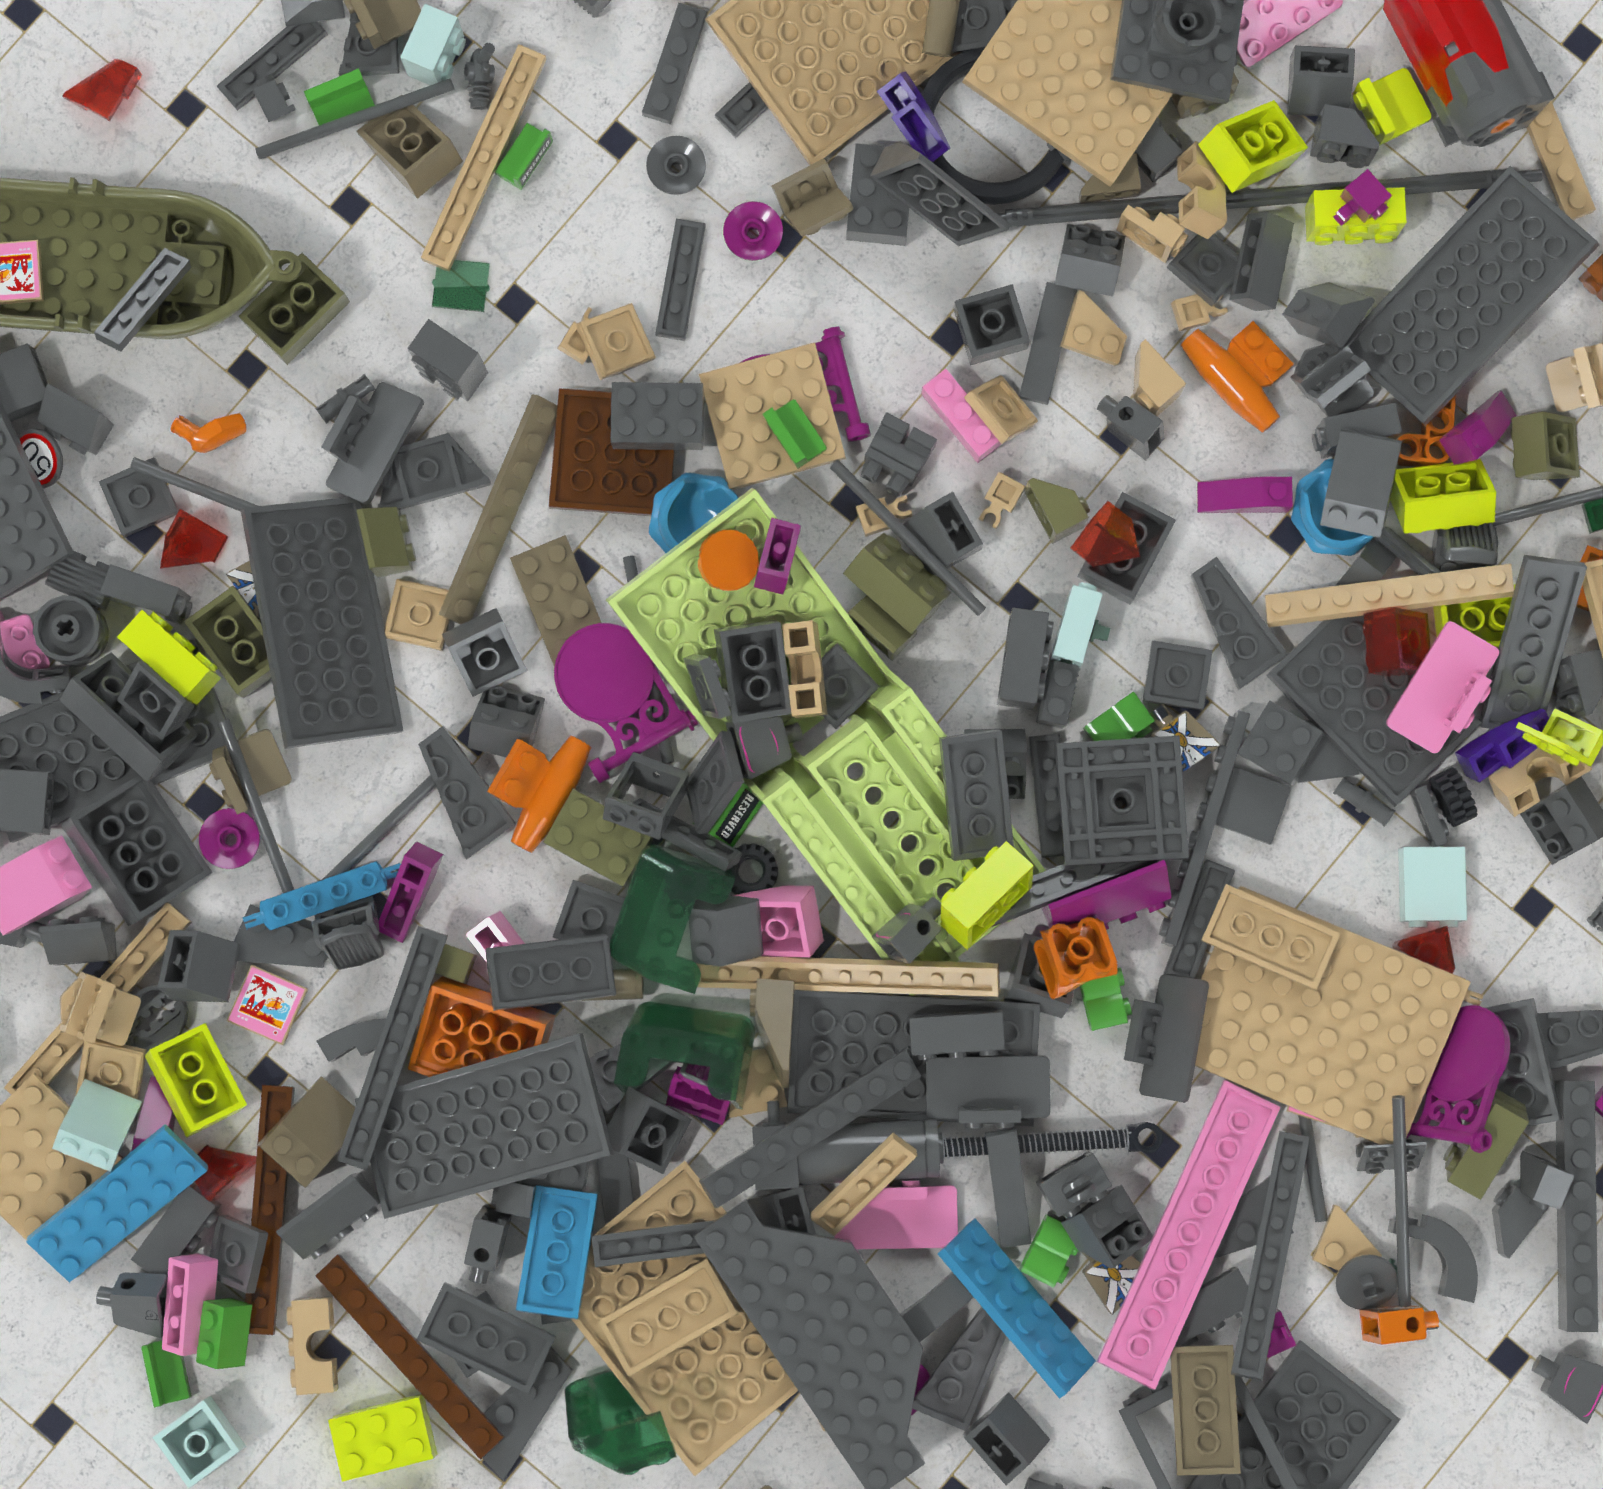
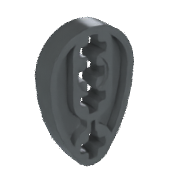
M151 985L138 991L135 995L141 999V1004L129 1036H132L128 1038L125 1045L147 1049L148 1052L150 1049L179 1036L188 1020L186 1002H175L174 1008L176 1010L174 1012L171 1010L164 1011L162 1013V1021L153 1020L149 1024L152 1028L150 1031L147 1029L140 1030L139 1026L142 1024L140 1018H150L154 1014L151 1009L153 1007L156 1009L163 1008L166 1005L164 999L166 997L170 998L157 987L158 985Z

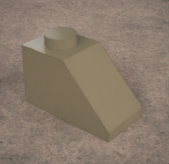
M1137 154L1131 156L1111 186H1108L1092 175L1080 191L1079 204L1138 197L1141 183Z

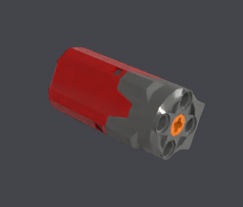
M1384 0L1383 11L1441 122L1445 127L1455 130L1463 145L1484 147L1509 133L1528 127L1553 99L1501 0Z

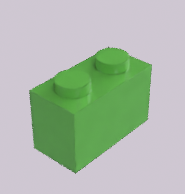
M233 1298L203 1301L196 1357L197 1363L214 1369L245 1366L252 1304Z

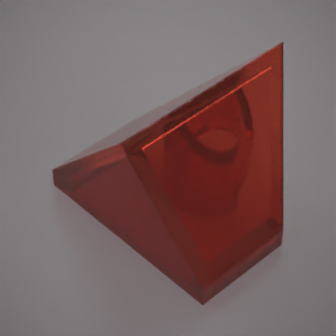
M1109 501L1095 514L1070 547L1073 552L1093 567L1140 557L1132 519Z
M179 509L165 535L160 569L205 562L215 563L228 536L186 511Z
M1447 926L1434 928L1397 940L1392 946L1415 959L1451 974L1455 970Z
M207 1144L197 1155L208 1165V1170L195 1182L206 1200L209 1202L218 1200L256 1165V1156L213 1148Z

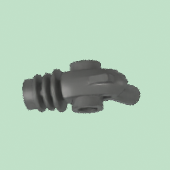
M485 43L482 49H476L471 55L470 62H466L464 67V78L471 85L467 87V90L471 91L468 95L473 97L468 100L471 109L485 110L488 109V103H490V99L487 97H490L488 92L492 88L486 85L489 82L492 83L495 76L494 65L489 64V60L495 51V46L491 43Z

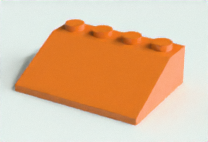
M441 976L430 987L408 1070L431 1077L547 1043L556 1015L533 1007L493 1011L490 992Z

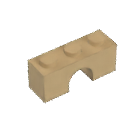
M1195 141L1177 158L1178 181L1192 189L1178 202L1179 225L1208 239L1227 223L1226 189L1222 178L1198 146L1199 142Z
M810 620L782 624L785 655L788 657L791 671V685H788L792 717L798 719L828 715L818 623Z
M1537 748L1512 768L1505 766L1488 778L1494 796L1516 817L1540 802L1535 786L1539 780L1545 777H1556L1565 785H1568L1591 771L1592 768L1579 762L1578 766H1574L1562 760L1560 756L1551 755Z
M333 1296L294 1299L291 1301V1306L287 1307V1323L292 1325L293 1338H289L288 1348L290 1357L294 1356L295 1369H291L290 1372L291 1387L296 1388V1395L333 1393L338 1390L337 1358H320L313 1352L311 1347V1340L316 1331L330 1330L335 1327Z

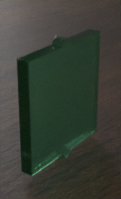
M455 260L450 272L436 267L435 279L432 280L434 286L432 307L484 312L486 294L490 290L488 285L490 264Z

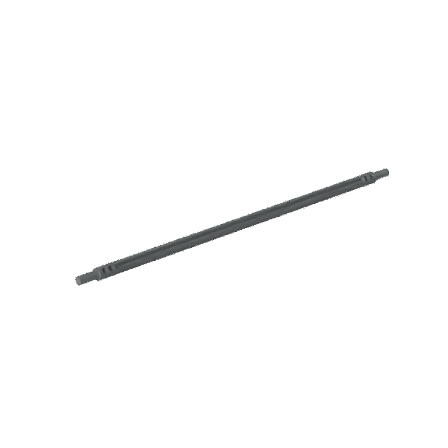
M1507 169L1381 179L1379 182L1385 188L1405 187V195L1488 189ZM1541 169L1517 171L1528 182L1542 181L1543 174ZM1351 182L1235 191L1233 193L1226 192V209L1307 203L1314 190H1342ZM1186 195L1005 209V213L997 214L1011 225L1010 227L1120 218L1128 205L1133 208L1140 207L1149 215H1158L1160 212L1163 214L1179 213L1178 202Z

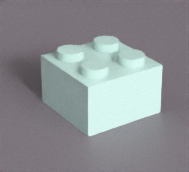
M424 4L400 56L408 76L429 85L451 78L454 70L452 65L456 55H461L466 43L458 17Z
M211 1396L202 1400L153 1437L188 1488L197 1484L246 1447Z

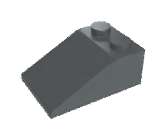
M1341 428L1320 525L1378 538L1381 537L1387 518L1402 441Z

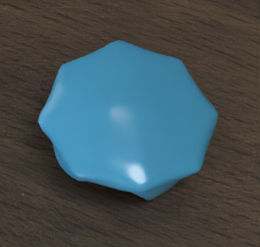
M1327 459L1297 483L1291 521L1313 552L1352 556L1374 537L1320 525L1334 459Z
M684 473L655 494L649 524V535L667 553L739 497L733 489H729L727 481L720 476Z

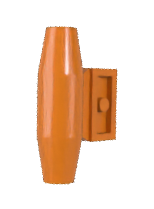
M1254 321L1229 342L1227 350L1199 329L1195 330L1183 341L1181 347L1200 376L1239 416L1262 433L1280 418L1279 413L1262 387L1271 386L1291 369L1294 364Z
M570 735L552 759L548 761L545 754L523 740H516L487 791L514 808H522L511 839L513 844L532 853L545 838L571 791L578 785L591 746Z

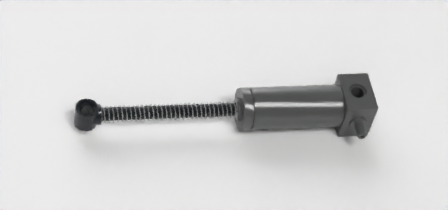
M779 1101L767 1102L768 1123L752 1127L753 1146L787 1125L786 1122H780ZM936 1119L848 1123L757 1182L755 1190L799 1188V1185L841 1183L892 1133H895L917 1150V1157L893 1180L926 1179V1177L940 1178V1164L944 1163L945 1157L948 1159L949 1157L954 1159L959 1157L961 1159V1156H965V1158L971 1156L973 1158V1156L979 1157V1155H983L985 1157V1155H988L985 1135L984 1137H981V1135L969 1137L967 1135L965 1138L963 1136L961 1138L957 1136L955 1138H951V1136L949 1138L942 1137V1132L938 1133ZM1150 1122L1127 1124L1125 1129L1121 1127L1119 1130L1117 1128L1114 1130L1103 1128V1130L1097 1129L1096 1131L1093 1129L1091 1131L1087 1129L1082 1131L1080 1129L1079 1132L1075 1130L1073 1132L1069 1130L1064 1132L1062 1130L1061 1133H1058V1131L1046 1133L1044 1131L1042 1134L1040 1132L1037 1134L1034 1132L1029 1134L1027 1132L1026 1134L1020 1133V1135H1017L1019 1152L1025 1155L1026 1153L1031 1155L1036 1153L1038 1155V1152H1042V1154L1048 1152L1050 1154V1152L1056 1153V1151H1060V1153L1062 1151H1066V1153L1072 1151L1073 1153L1075 1150H1078V1152L1079 1150H1084V1152L1085 1150H1090L1091 1152L1096 1149V1152L1097 1149H1102V1151L1103 1149L1108 1151L1113 1149L1115 1151V1148H1119V1150L1125 1148L1128 1152L1152 1153L1157 1151L1163 1143L1161 1129ZM1146 1128L1150 1129L1154 1135V1140L1149 1146L1141 1145L1138 1139L1139 1133Z

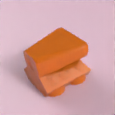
M1086 917L1080 922L1070 925H1053L1050 929L1040 931L1043 939L1037 940L1034 944V951L1051 999L1060 998L1090 980L1117 974V959L1104 922L1098 918Z

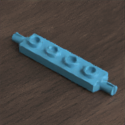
M376 861L260 901V912L242 917L244 922L256 919V921L245 924V927L248 929L264 923L271 931L387 890V880L395 878L398 871L393 873L391 871L399 869L401 864L399 862L383 869Z

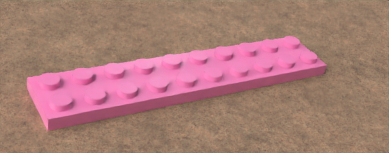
M1227 1080L1222 1081L1098 1357V1363L1152 1390L1156 1389L1280 1110L1279 1106Z

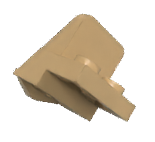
M1603 343L1574 349V356L1550 362L1546 365V373L1557 411L1566 412L1588 406V409L1603 406Z
M80 972L79 977L60 996L61 1025L59 1030L93 1044L97 1038L123 1046L127 1042L141 1004V999L136 995L116 989V985L107 980Z

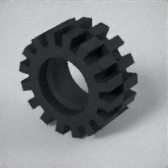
M1451 767L1429 778L1430 788L1435 794L1438 807L1442 810V815L1452 827L1465 823L1478 815L1475 800L1471 797L1472 793L1468 790L1465 780L1463 781L1462 775L1458 773L1456 768Z
M745 843L737 848L735 847V849L742 853L740 861L726 872L723 871L724 880L734 894H742L773 888L778 877V866L773 854L764 846L755 843ZM749 859L758 861L763 868L761 878L754 883H747L739 876L740 865Z

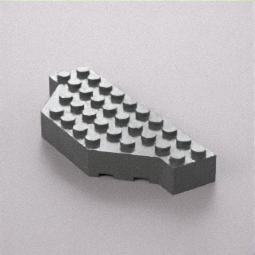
M747 1199L696 1233L694 1238L864 1488L890 1489L925 1464L923 1457L908 1437L923 1347L852 1242L845 1239L764 1225Z

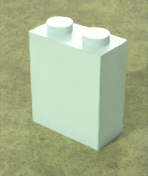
M1080 582L1079 586H1072L1067 597L1049 663L1051 660L1076 665L1079 668L1083 664L1103 594L1096 591V586Z
M1402 847L1398 849L1400 922H1409V928L1427 927V922H1439L1440 928L1458 927V922L1466 921L1465 847Z
M84 1079L58 1130L52 1149L111 1172L134 1125L142 1101Z

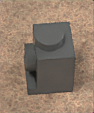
M272 73L256 81L258 87L252 90L268 122L296 110L294 104L287 105L286 100L291 98L283 82L277 84Z

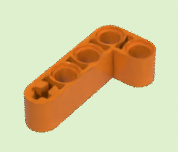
M1456 395L1436 415L1443 420V429L1435 428L1431 421L1426 426L1421 422V434H1403L1397 439L1402 441V443L1408 444L1412 449V456H1404L1400 452L1397 465L1420 467L1444 464L1449 459L1439 439L1454 428ZM1430 446H1437L1441 449V459L1431 456L1429 453Z

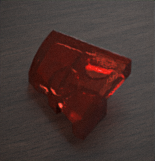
M114 59L65 91L62 97L110 122L124 98L128 100L142 74L137 67L125 61Z

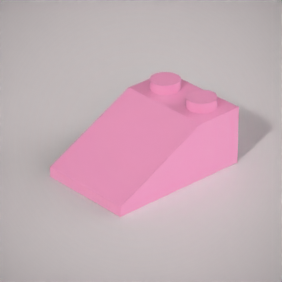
M62 835L29 850L0 867V932L3 936L80 901L92 888Z
M785 885L732 895L759 899L763 944L762 956L811 957L823 943L824 939L814 886Z

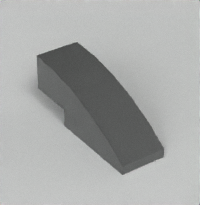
M386 1018L349 1025L320 1038L316 1042L328 1062L336 1061L357 1048L361 1056H367L375 1051Z

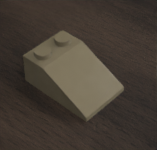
M414 105L369 120L356 131L394 176L417 199L463 162L452 141Z
M757 979V989H750V1017H755L756 1029L782 1088H789L794 981Z
M321 1076L257 1145L301 1186L306 1188L341 1149L355 1107Z

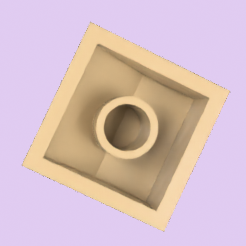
M1145 339L1141 342L1135 355L1133 399L1155 416H1158L1180 397L1186 383Z

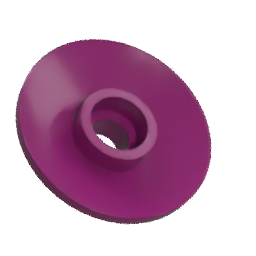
M751 201L736 206L728 214L723 226V235L727 247L733 254L744 260L757 261L769 257L777 250L783 237V226L779 215L773 208L761 202ZM753 229L759 232L758 237L754 239L748 236V232Z
M233 808L222 809L211 814L204 821L199 832V846L203 856L211 864L222 869H236L246 865L256 855L260 844V833L256 822L245 812L237 815ZM230 834H234L237 838L234 845H228L226 841Z

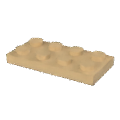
M1226 884L1204 933L1202 942L1316 991L1341 933Z
M705 1259L599 1320L598 1323L627 1376L630 1377L738 1313L710 1263Z

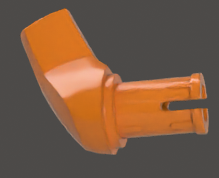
M237 413L214 419L199 427L184 416L179 415V418H175L171 425V432L191 443L192 450L199 453H207L246 432V422L243 416Z

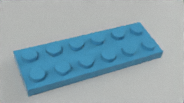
M165 1124L114 1165L111 1172L107 1171L27 1236L26 1243L70 1283L207 1172L208 1165Z
M976 1218L970 1221L937 1253L1059 1399L1066 1395L1096 1362Z

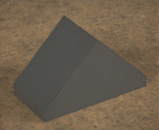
M1373 538L1335 586L1378 581L1383 577L1397 556Z

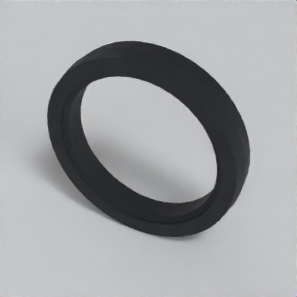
M985 47L970 49L954 56L932 75L921 95L933 115L944 92L955 81L968 74ZM1057 149L1053 151L1048 150L1042 161L1027 174L1010 181L996 183L975 180L960 173L950 165L943 155L932 163L984 204L996 205L1015 202L1034 194L1051 180L1064 159Z

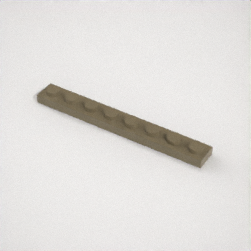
M531 395L438 614L459 625L472 620L555 424L557 405L539 395Z

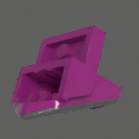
M691 1049L682 1067L677 1066L673 1074L665 1105L723 1125L736 1088L732 1084L738 1070L737 1064L713 1053Z

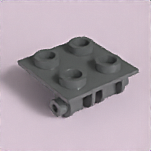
M1412 1139L1406 1140L1407 1172L1419 1167L1427 1142H1413ZM1370 1141L1356 1145V1156L1360 1157L1356 1168L1357 1171L1378 1174L1384 1170L1394 1169L1393 1144L1378 1145Z

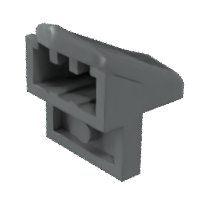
M1328 344L1306 349L1295 368L1294 374L1290 377L1309 400L1316 403L1327 417L1354 412L1374 395V390L1365 379V374L1371 370L1365 360L1354 355L1346 344L1342 349Z
M1484 523L1479 526L1468 525L1453 527L1448 530H1434L1431 550L1433 552L1432 564L1441 572L1495 566L1498 558L1497 527H1493L1492 523Z
M373 896L314 915L315 921H312L313 940L319 950L325 952L336 970L361 966L384 955L383 946L378 936L380 933L377 906Z

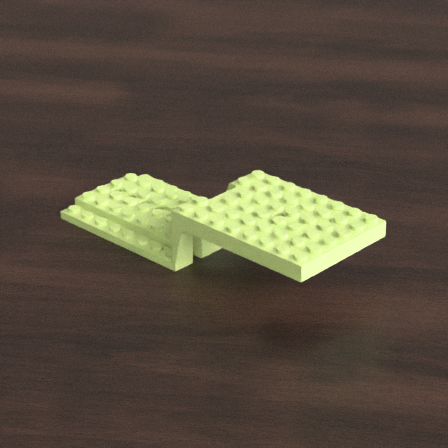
M751 488L613 593L606 601L713 742L721 731H727L726 717L717 719L703 715L683 658L692 654L710 656L711 660L714 659L718 664L714 629L776 620L781 622L782 630V624L813 620L818 623L821 658L838 643L880 686L847 718L849 720L847 724L808 754L802 756L795 750L793 743L789 744L792 754L791 759L755 778H743L751 792L767 807L882 960H892L874 941L872 936L908 904L923 906L931 897L936 898L942 904V898H939L937 895L938 887L942 883H950L952 888L956 890L963 883L966 873L973 867L978 869L985 862V857L959 861L952 860L939 737H946V735L911 687L906 685L884 664L797 545L783 595L755 588L756 575L747 586L735 591H722L713 588L702 578L698 569L699 549L709 535L719 530H737L746 534L755 544L760 563L771 517L776 518V516L756 489ZM785 655L789 685H791L790 664L787 655ZM792 714L781 716L784 726L797 722L802 730V735L824 719L823 716L798 719L792 717ZM852 763H860L863 767V773L857 779H850L847 775V769ZM871 787H878L881 791V797L875 803H868L865 798L866 791ZM889 811H896L899 815V821L893 827H886L883 822L885 814ZM1012 825L1014 848L1034 865L1033 875L1046 871ZM907 835H914L917 839L916 847L911 851H904L901 847V842ZM925 859H932L935 864L934 870L928 875L921 874L919 871L920 863ZM939 915L935 921L941 927V931L913 961L958 962V957L967 950L941 926V915ZM1000 924L991 927V928H990L985 934H983L975 943H977L979 940H981L983 937H985L988 933H990L992 930H994V929H995L997 926H999Z

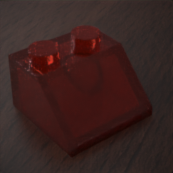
M1396 607L1364 613L1363 634L1366 638L1367 654L1365 661L1368 673L1380 676L1414 675L1431 648L1428 613Z

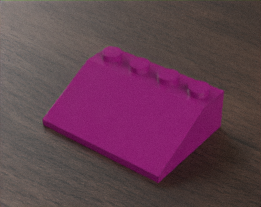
M1162 860L1046 905L1042 908L1049 929L1056 924L1070 925L1078 923L1086 917H1092L1102 920L1107 930L1110 929L1108 923L1119 919L1120 923L1123 924L1138 918L1137 911L1147 908L1149 913L1165 908V901L1172 898L1166 862Z

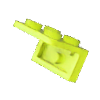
M1406 68L1399 69L1374 82H1371L1370 78H1366L1358 82L1352 93L1356 107L1362 111L1367 121V127L1380 143L1379 145L1429 122L1432 116L1409 70Z
M1557 709L1553 710L1542 732L1520 722L1516 726L1517 729L1524 732L1521 738L1551 755L1560 756L1562 760L1574 766H1578L1579 762L1591 767L1603 745V730Z

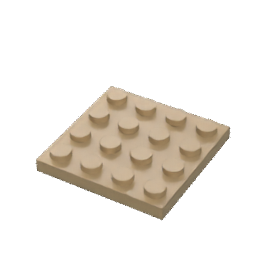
M815 342L699 374L700 381L703 383L704 396L729 489L743 488L834 463L836 460L846 459ZM793 399L797 401L827 447L826 451L797 469L762 415L772 407L775 411Z
M35 1072L0 1105V1216L25 1240L33 1231L107 1172V1170L52 1149L58 1130L70 1106ZM120 1154L118 1155V1158L114 1165H116L123 1158Z

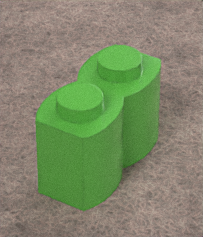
M1133 691L1087 724L1083 729L1092 741L1132 739L1133 737L1143 738L1153 731L1150 725L1155 720Z
M1121 967L1117 968L1116 975L1090 980L1080 986L1090 1031L1128 1023L1127 1016L1132 1015L1128 997L1122 998L1120 986L1125 985Z
M1046 1214L1035 1234L1032 1244L1026 1252L1019 1270L1054 1288L1057 1282L1062 1284L1068 1274L1069 1267L1066 1266V1262L1071 1254L1076 1256L1079 1250H1077L1061 1224L1062 1221Z

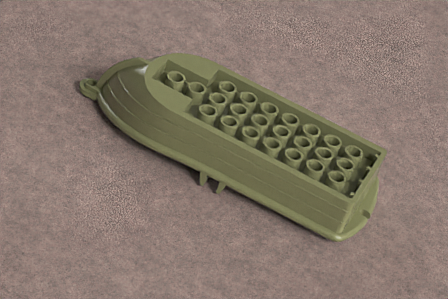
M0 177V243L38 240L40 242L44 301L1 304L0 327L94 334V331L164 248L189 259L191 268L134 336L137 338L179 339L201 333L230 318L255 297L269 281L292 282L301 274L302 264L294 253L270 250L261 236L240 216L221 204L196 194L170 189L109 186L97 179H93L92 184H82L73 177H70L69 182ZM290 263L291 266L288 270H282L284 264Z

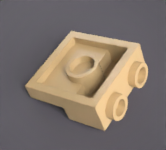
M1128 205L1121 214L1116 230L1164 263L1167 262L1170 256L1175 258L1184 247L1185 241L1189 236L1184 233L1185 228L1179 225V219L1171 214L1165 215L1160 212L1156 219L1152 221L1149 219L1150 215L1145 210Z

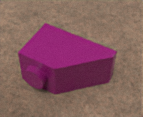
M771 517L754 583L755 588L784 594L801 525Z

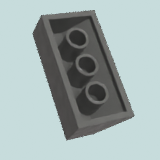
M111 652L72 677L60 701L145 781L149 782L166 770L199 733L185 722L181 727L161 740L118 702L117 699L132 671Z

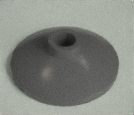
M669 136L658 141L651 148L646 161V169L650 181L657 189L667 194L681 195L692 191L700 184L705 174L706 161L703 151L693 140L683 136ZM675 164L682 166V170L678 173H674L671 170V167Z

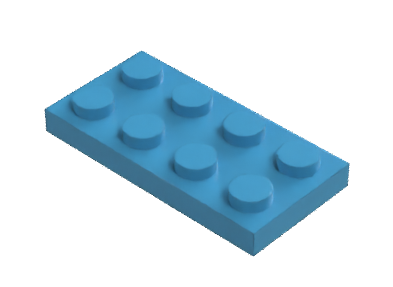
M536 1185L516 1304L517 1311L579 1320L598 1194Z

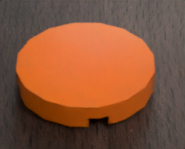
M719 530L709 535L701 544L698 569L702 578L711 587L722 591H735L747 586L755 577L759 566L758 551L754 542L746 534L737 530Z

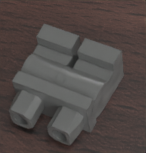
M886 412L878 431L865 453V463L861 477L875 483L881 471L890 475L891 478L885 489L899 497L908 485L912 487L916 477L936 447L937 439L913 427L905 445L902 444L909 431L910 424Z

